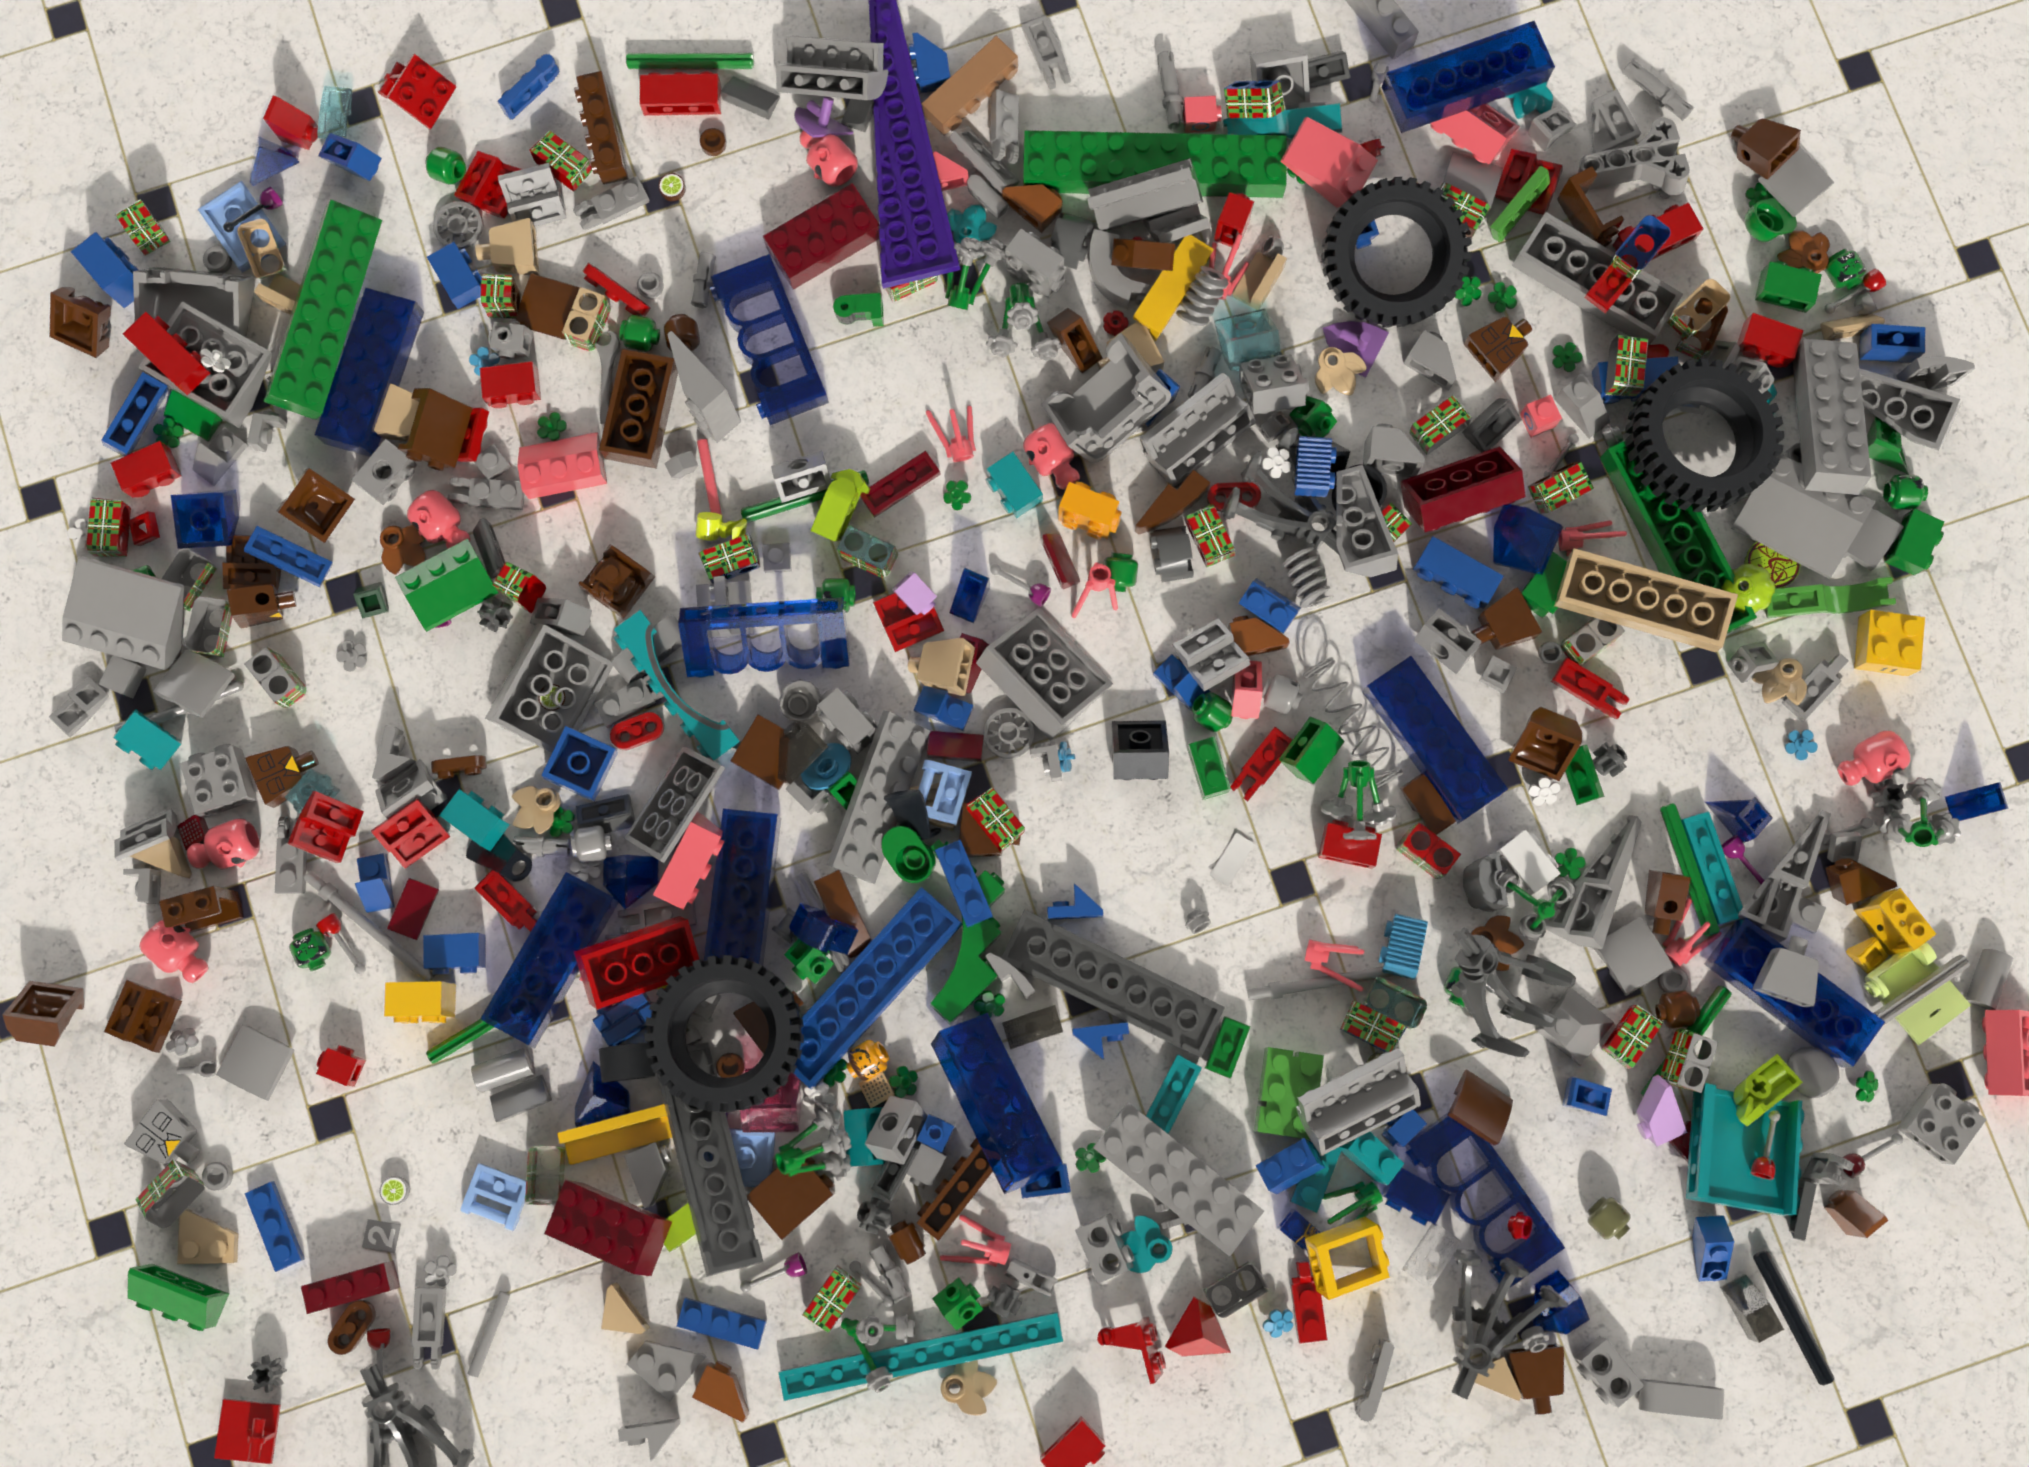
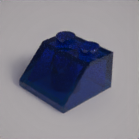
M236 489L170 495L178 549L232 545L239 520Z

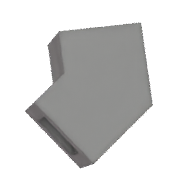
M1279 411L1271 415L1267 421L1260 425L1259 432L1269 443L1279 436L1291 423Z
M692 451L678 454L664 463L671 478L678 479L687 474L694 473L698 466Z

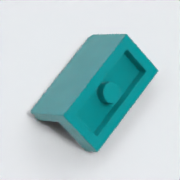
M883 1107L845 1110L843 1112L844 1128L846 1133H848L852 1146L846 1150V1154L851 1159V1167L881 1165L886 1162V1160L876 1158L865 1144Z

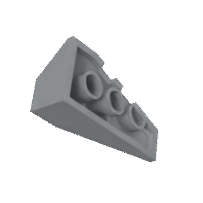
M1859 368L1864 408L1911 442L1939 451L1960 408V399Z
M1363 465L1338 471L1336 474V549L1346 572L1374 577L1397 570L1398 552Z

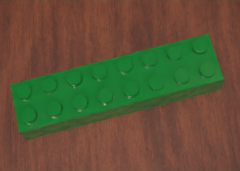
M332 199L328 202L319 224L263 402L317 420L322 415L382 219Z
M1625 441L1608 448L1600 457V460L1659 572L1720 590L1725 580H1729L1734 584L1735 575L1702 513L1692 512L1693 504L1686 510L1679 509V500H1676L1671 505L1664 502L1667 497L1665 493L1658 497L1651 492L1656 486L1651 482L1645 487L1641 482L1646 477L1644 472L1636 475L1633 470L1638 461H1629L1627 454L1634 447H1626ZM1745 606L1744 613L1733 611L1727 634L1749 624L1757 618L1752 607Z

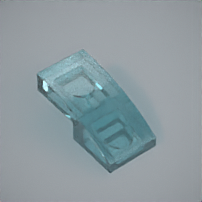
M332 86L324 87L319 111L317 138L327 139L329 133L346 138L347 115H351L352 89Z

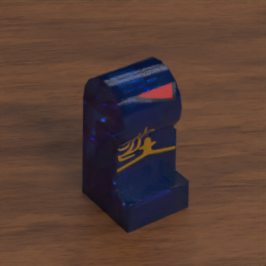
M1293 1208L1277 1227L1279 1231L1305 1251H1307L1305 1238L1321 1233Z

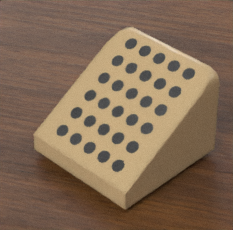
M883 1071L870 1081L858 1083L870 1108L888 1100L889 1096H895Z

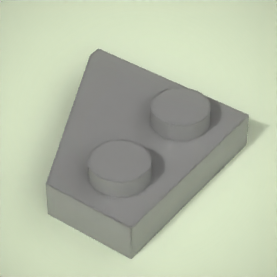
M1617 89L1593 100L1591 104L1592 153L1612 150L1639 138L1641 131Z
M647 1340L629 1360L627 1365L670 1402L707 1356L702 1353H693L681 1350V1348L668 1347Z

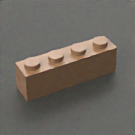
M995 36L922 103L924 117L944 136L950 130H956L966 115L976 112L981 102L987 96L991 97L992 92L999 89L1001 83L1015 76L1018 71V56L1002 40Z

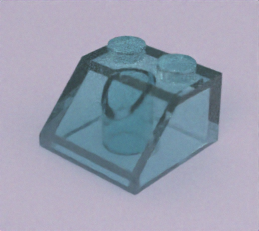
M1265 308L1214 320L1222 355L1230 371H1240V363L1249 362L1253 359L1273 358L1281 355L1278 329Z

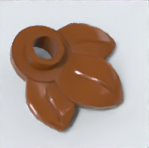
M1795 230L1789 234L1790 249L1777 254L1778 260L1790 267L1798 269L1809 268L1814 273H1820L1827 267L1829 262L1827 252L1830 248V242L1822 232L1811 237L1805 231Z
M395 525L388 526L380 534V544L384 548L381 560L386 569L394 575L398 574L404 564L415 567L426 560L425 552L420 546L425 538L419 535L418 530L413 525L405 528ZM393 536H398V541L392 544L390 539Z
M1494 916L1487 921L1485 926L1477 927L1471 932V935L1485 936L1496 945L1499 951L1510 955L1524 947V942L1521 938L1508 931L1511 918L1508 916ZM1498 962L1496 970L1507 971L1509 970V964L1506 965Z

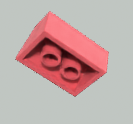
M1458 83L1442 93L1426 118V121L1430 123V127L1434 131L1441 134L1445 133L1452 138L1451 141L1457 147L1468 149L1473 153V157L1477 161L1488 164L1498 157L1520 128V126Z
M598 432L520 447L517 466L521 489L528 499L607 484L603 457L599 451L600 440Z
M697 812L686 828L653 894L682 910L687 902L693 904L699 892V889L695 888L700 878L706 879L712 865L708 864L711 855L717 856L725 842L720 839L723 831L701 813Z
M1985 1010L1982 1028L1986 1033V1045L1983 1048V1055L1987 1061V1073L1985 1074L1984 1082L1988 1089V1095L2029 1096V1011Z

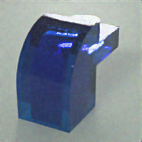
M803 903L799 904L789 926L797 938L811 947L826 953L828 950H832L845 955L848 954L859 931L853 925L831 919L823 909Z

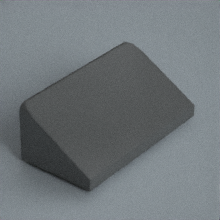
M1344 51L1308 59L1309 89L1350 78L1347 54Z
M734 76L721 91L724 101L768 120L780 99V96Z
M850 99L841 124L866 133L874 112V99Z
M1498 398L1467 426L1462 433L1482 453L1495 446L1522 419L1509 399Z
M482 518L473 529V536L486 571L490 578L493 579L498 576L506 562L492 525L487 519Z
M629 794L576 806L578 828L599 825L606 834L631 828L635 822Z
M543 1075L490 1096L496 1122H502L552 1101Z
M912 1147L904 1164L886 1161L871 1189L888 1200L893 1201L919 1150Z

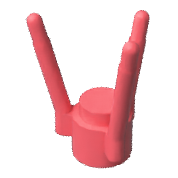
M1241 234L1237 235L1222 272L1229 284L1227 288L1223 289L1224 294L1222 297L1218 298L1221 300H1225L1227 296L1232 295L1235 286L1250 264L1245 262L1232 282H1230L1231 277L1228 276V273L1242 239ZM1215 242L1212 243L1211 248L1214 250L1209 259V267L1213 269L1215 267L1217 248Z
M967 407L968 440L966 436H961L955 410H949L955 438L950 440L951 445L948 443L931 411L927 410L926 415L942 442L947 457H952L953 462H961L974 457L973 451H976L973 435L972 407Z
M1610 520L1578 527H1565V530L1559 531V550L1566 551V556H1569L1574 548H1583L1584 539L1626 536L1627 532L1583 533V531L1612 525Z
M1096 562L1090 569L1088 581L1071 615L1072 618L1077 617L1090 590L1102 591L1109 588L1113 610L1118 609L1114 587L1115 580L1110 578L1111 571L1106 565Z
M1691 898L1686 900L1682 921L1676 920L1668 938L1662 944L1666 947L1664 951L1669 960L1679 967L1683 963L1687 964L1692 957L1722 934L1719 931L1692 949V945L1710 926V922H1705L1687 942L1680 937L1674 940L1692 903Z
M1309 939L1305 961L1311 962L1310 969L1319 970L1359 992L1363 991L1362 986L1321 965L1322 962H1328L1330 951L1364 954L1363 949H1359L1357 946L1329 944Z
M961 1214L959 1216L960 1220L994 1240H988L987 1245L963 1239L961 1244L984 1251V1256L988 1258L941 1255L940 1260L988 1264L997 1267L998 1263L1005 1265L1011 1248V1243L1004 1241L1005 1236L996 1234Z

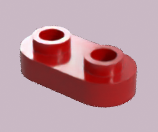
M1252 482L1217 483L1209 489L1207 502L1208 505L1213 504L1217 511L1222 512L1225 501L1218 502L1215 497L1222 495L1226 500L1233 488L1238 487L1240 490L1239 502L1254 509L1260 502L1261 491ZM1249 494L1252 500L1244 501L1242 495Z
M646 712L617 723L611 729L610 740L618 749L630 750L658 739L664 732V722L657 714ZM654 723L655 729L648 732L646 729L647 725ZM629 733V740L625 742L622 741V734Z

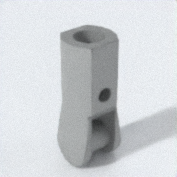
M972 175L968 178L969 193L994 217L1000 218L1008 210V203L990 188L979 175Z
M1016 1258L1011 1259L1005 1276L1050 1297L1052 1295L1050 1291L1054 1282H1058V1279ZM1036 1274L1044 1277L1040 1287L1033 1284Z

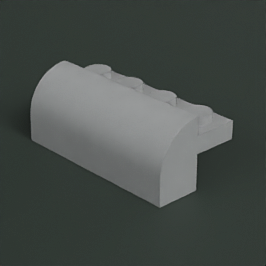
M787 36V64L776 65V92L858 100L877 99L883 93L888 77V70L883 69V43Z
M1191 159L1088 189L1090 197L1087 198L1089 209L1094 210L1097 225L1101 231H1108L1203 202L1199 182Z
M1222 372L1141 436L1140 439L1145 447L1142 451L1156 471L1175 488L1193 470L1196 471L1254 425L1256 421L1249 404L1236 395L1229 377Z
M1396 1048L1390 1052L1383 1053L1378 1058L1364 1065L1357 1066L1354 1070L1341 1077L1333 1078L1329 1083L1315 1090L1306 1092L1298 1098L1299 1106L1296 1107V1110L1307 1135L1322 1156L1421 1106L1419 1088L1406 1072L1404 1055L1399 1048Z

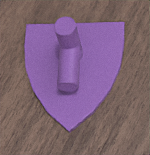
M824 96L822 106L811 100L807 103V109L797 107L794 112V119L798 126L813 138L824 137L830 134L836 136L853 134V131L845 125L830 118L834 101L832 97Z
M1357 321L1339 322L1323 328L1326 343L1329 347H1336L1343 353L1353 352L1364 361L1367 369L1358 375L1365 378L1389 332L1377 326Z

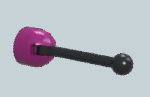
M268 187L260 194V203L234 221L224 223V231L232 232L236 225L262 208L267 210L277 209L283 205L282 200L272 187Z

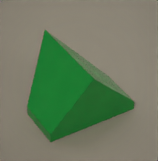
M1875 417L1867 434L1869 458L1909 475L1902 449L1901 434L1878 417Z

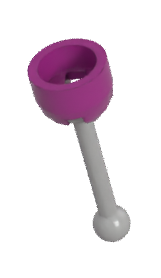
M997 564L992 565L990 568V572L993 575L999 574L1029 591L1028 596L1030 600L1040 607L1045 604L1051 593L1050 587L1041 583L1030 586L1004 572Z
M800 1252L789 1256L784 1263V1268L750 1282L743 1281L740 1289L743 1292H748L751 1290V1287L785 1273L790 1277H800L807 1274V1267Z

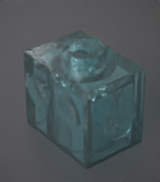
M310 768L284 798L293 804V808L300 814L313 791L334 798L340 789L332 783V778L329 775H324Z

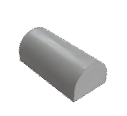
M1983 949L1966 1000L1987 1010H1996L2013 962V957L2001 951Z
M526 1047L471 1067L472 1077L479 1092H485L535 1074Z

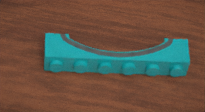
M641 610L614 628L617 635L613 638L622 650L626 648L630 650L634 656L630 661L639 672L645 670L649 675L650 679L646 682L656 694L661 691L667 699L663 704L671 715L678 714L683 720L680 726L689 738L694 735L700 744L696 748L702 756L706 758L711 757L715 761L740 742L724 720L718 723L701 715L686 704L667 681L656 655L654 635L658 632Z

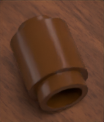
M904 1219L890 1227L892 1232L888 1237L900 1259H904L907 1265L926 1254L924 1250L925 1244L913 1222L907 1223Z

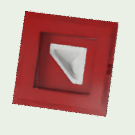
M147 511L129 520L134 545L143 546L160 538L155 512Z

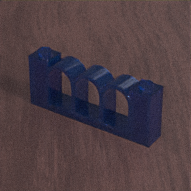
M770 254L711 276L714 285L709 288L714 301L720 300L723 309H725L729 324L733 330L738 332L737 341L740 352L745 361L752 365L750 373L760 399V403L756 404L761 419L767 417L771 426L829 403ZM769 291H773L780 308L749 321H741L733 317L734 309L738 304ZM786 323L793 340L789 344L762 354H754L746 349L747 342L753 335ZM799 355L806 373L805 376L776 387H767L759 382L760 374L764 369Z
M844 597L680 608L678 627L687 677L704 678L714 676L715 671L722 674H735L745 669L747 664L763 672L775 671L782 667L785 662L797 669L814 668L821 662L822 668L839 669L850 666V647ZM817 623L819 644L812 649L803 650L791 644L787 625ZM778 626L781 647L772 652H762L756 649L751 642L749 628ZM740 628L742 651L737 654L728 655L719 652L715 648L711 630Z
M1446 1113L1414 1136L1405 1145L1408 1149L1405 1152L1407 1158L1414 1166L1419 1165L1421 1168H1426L1430 1182L1437 1188L1451 1192L1450 1207L1453 1214L1460 1221L1474 1225L1473 1237L1476 1246L1484 1254L1493 1257L1488 1261L1492 1267L1489 1272L1498 1284H1500L1505 1272L1501 1271L1500 1261L1506 1257L1523 1264V1267L1529 1274L1562 1251L1565 1248L1492 1145L1449 1117L1448 1113ZM1468 1138L1485 1164L1459 1183L1446 1185L1437 1174L1438 1162L1443 1155ZM1489 1172H1492L1509 1196L1482 1216L1469 1218L1461 1208L1462 1194L1475 1182ZM1513 1205H1516L1519 1211L1532 1219L1530 1236L1527 1239H1518L1501 1251H1492L1485 1241L1484 1233L1486 1227L1491 1221ZM1515 1277L1510 1288L1517 1284L1519 1281H1521L1523 1278Z

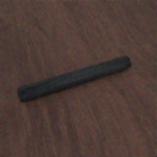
M1765 1250L1756 1253L1753 1259L1816 1380L1823 1386L1832 1383L1835 1377L1770 1253Z

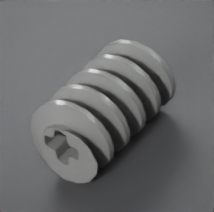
M1200 266L1205 274L1197 273L1195 275L1200 284L1192 282L1190 285L1195 293H1186V297L1191 301L1181 302V306L1186 311L1177 310L1176 312L1177 316L1182 320L1195 326H1205L1208 324L1209 316H1212L1214 313L1213 307H1217L1219 303L1218 298L1222 297L1224 294L1223 289L1227 288L1229 284L1221 272L1207 266Z
M1313 547L1295 552L1283 563L1285 568H1292L1287 575L1289 578H1295L1291 585L1294 588H1299L1296 591V597L1303 598L1300 601L1301 607H1314L1334 597L1325 596L1324 594L1330 589V586L1320 585L1326 579V576L1316 575L1322 567L1312 566L1318 559L1317 556H1308L1314 549Z

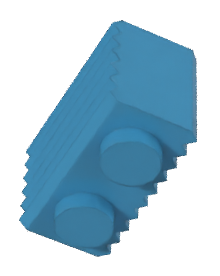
M1395 914L1392 921L1387 920L1384 937L1389 939L1387 947H1381L1378 960L1379 963H1383V973L1415 980L1419 970L1428 921Z

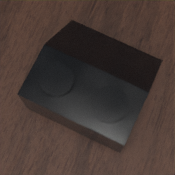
M1166 720L1112 721L1114 780L1168 779L1169 745Z

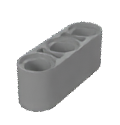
M668 615L653 626L658 632L654 635V646L658 662L661 663L690 637L674 615ZM626 648L613 659L612 665L624 680L631 684L647 673L645 670L639 672L630 661L634 656Z
M1640 1379L1644 1387L1640 1389L1639 1410L1723 1419L1724 1389Z

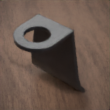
M903 790L884 796V800L893 810L899 826L913 829L922 840L930 839L942 832L941 828L930 829L926 803L920 790Z
M504 833L491 851L481 847L473 840H471L467 848V859L500 873L512 881H521L531 872V859L520 852ZM518 861H524V871L514 875L512 872L514 864Z

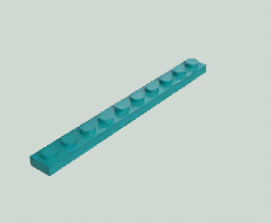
M1058 1312L871 1351L869 1354L877 1368L886 1367L888 1373H892L893 1378L1055 1344L1063 1342ZM861 1353L781 1370L778 1373L783 1400L787 1401L867 1384L865 1377L871 1370Z

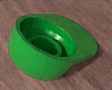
M1775 198L1757 202L1747 211L1744 218L1749 234L1762 242L1770 241L1779 235L1791 233L1797 226L1796 217H1793Z
M896 826L884 835L881 847L883 855L902 880L909 883H919L926 880L933 873L936 866L935 855L913 829L906 826Z

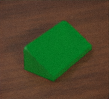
M172 390L169 395L163 415L166 418L174 419L176 424L208 442L223 421L215 413L175 390Z

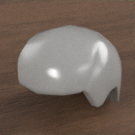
M801 679L786 685L779 698L782 714L793 722L803 723L811 720L819 711L817 706L820 703L819 698L821 697L819 689L812 682Z

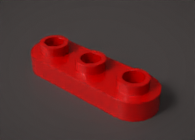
M589 262L582 270L586 274L584 279L596 288L598 285L606 289L604 294L616 303L619 300L627 304L625 310L632 315L639 316L641 314L646 316L651 309L645 302Z

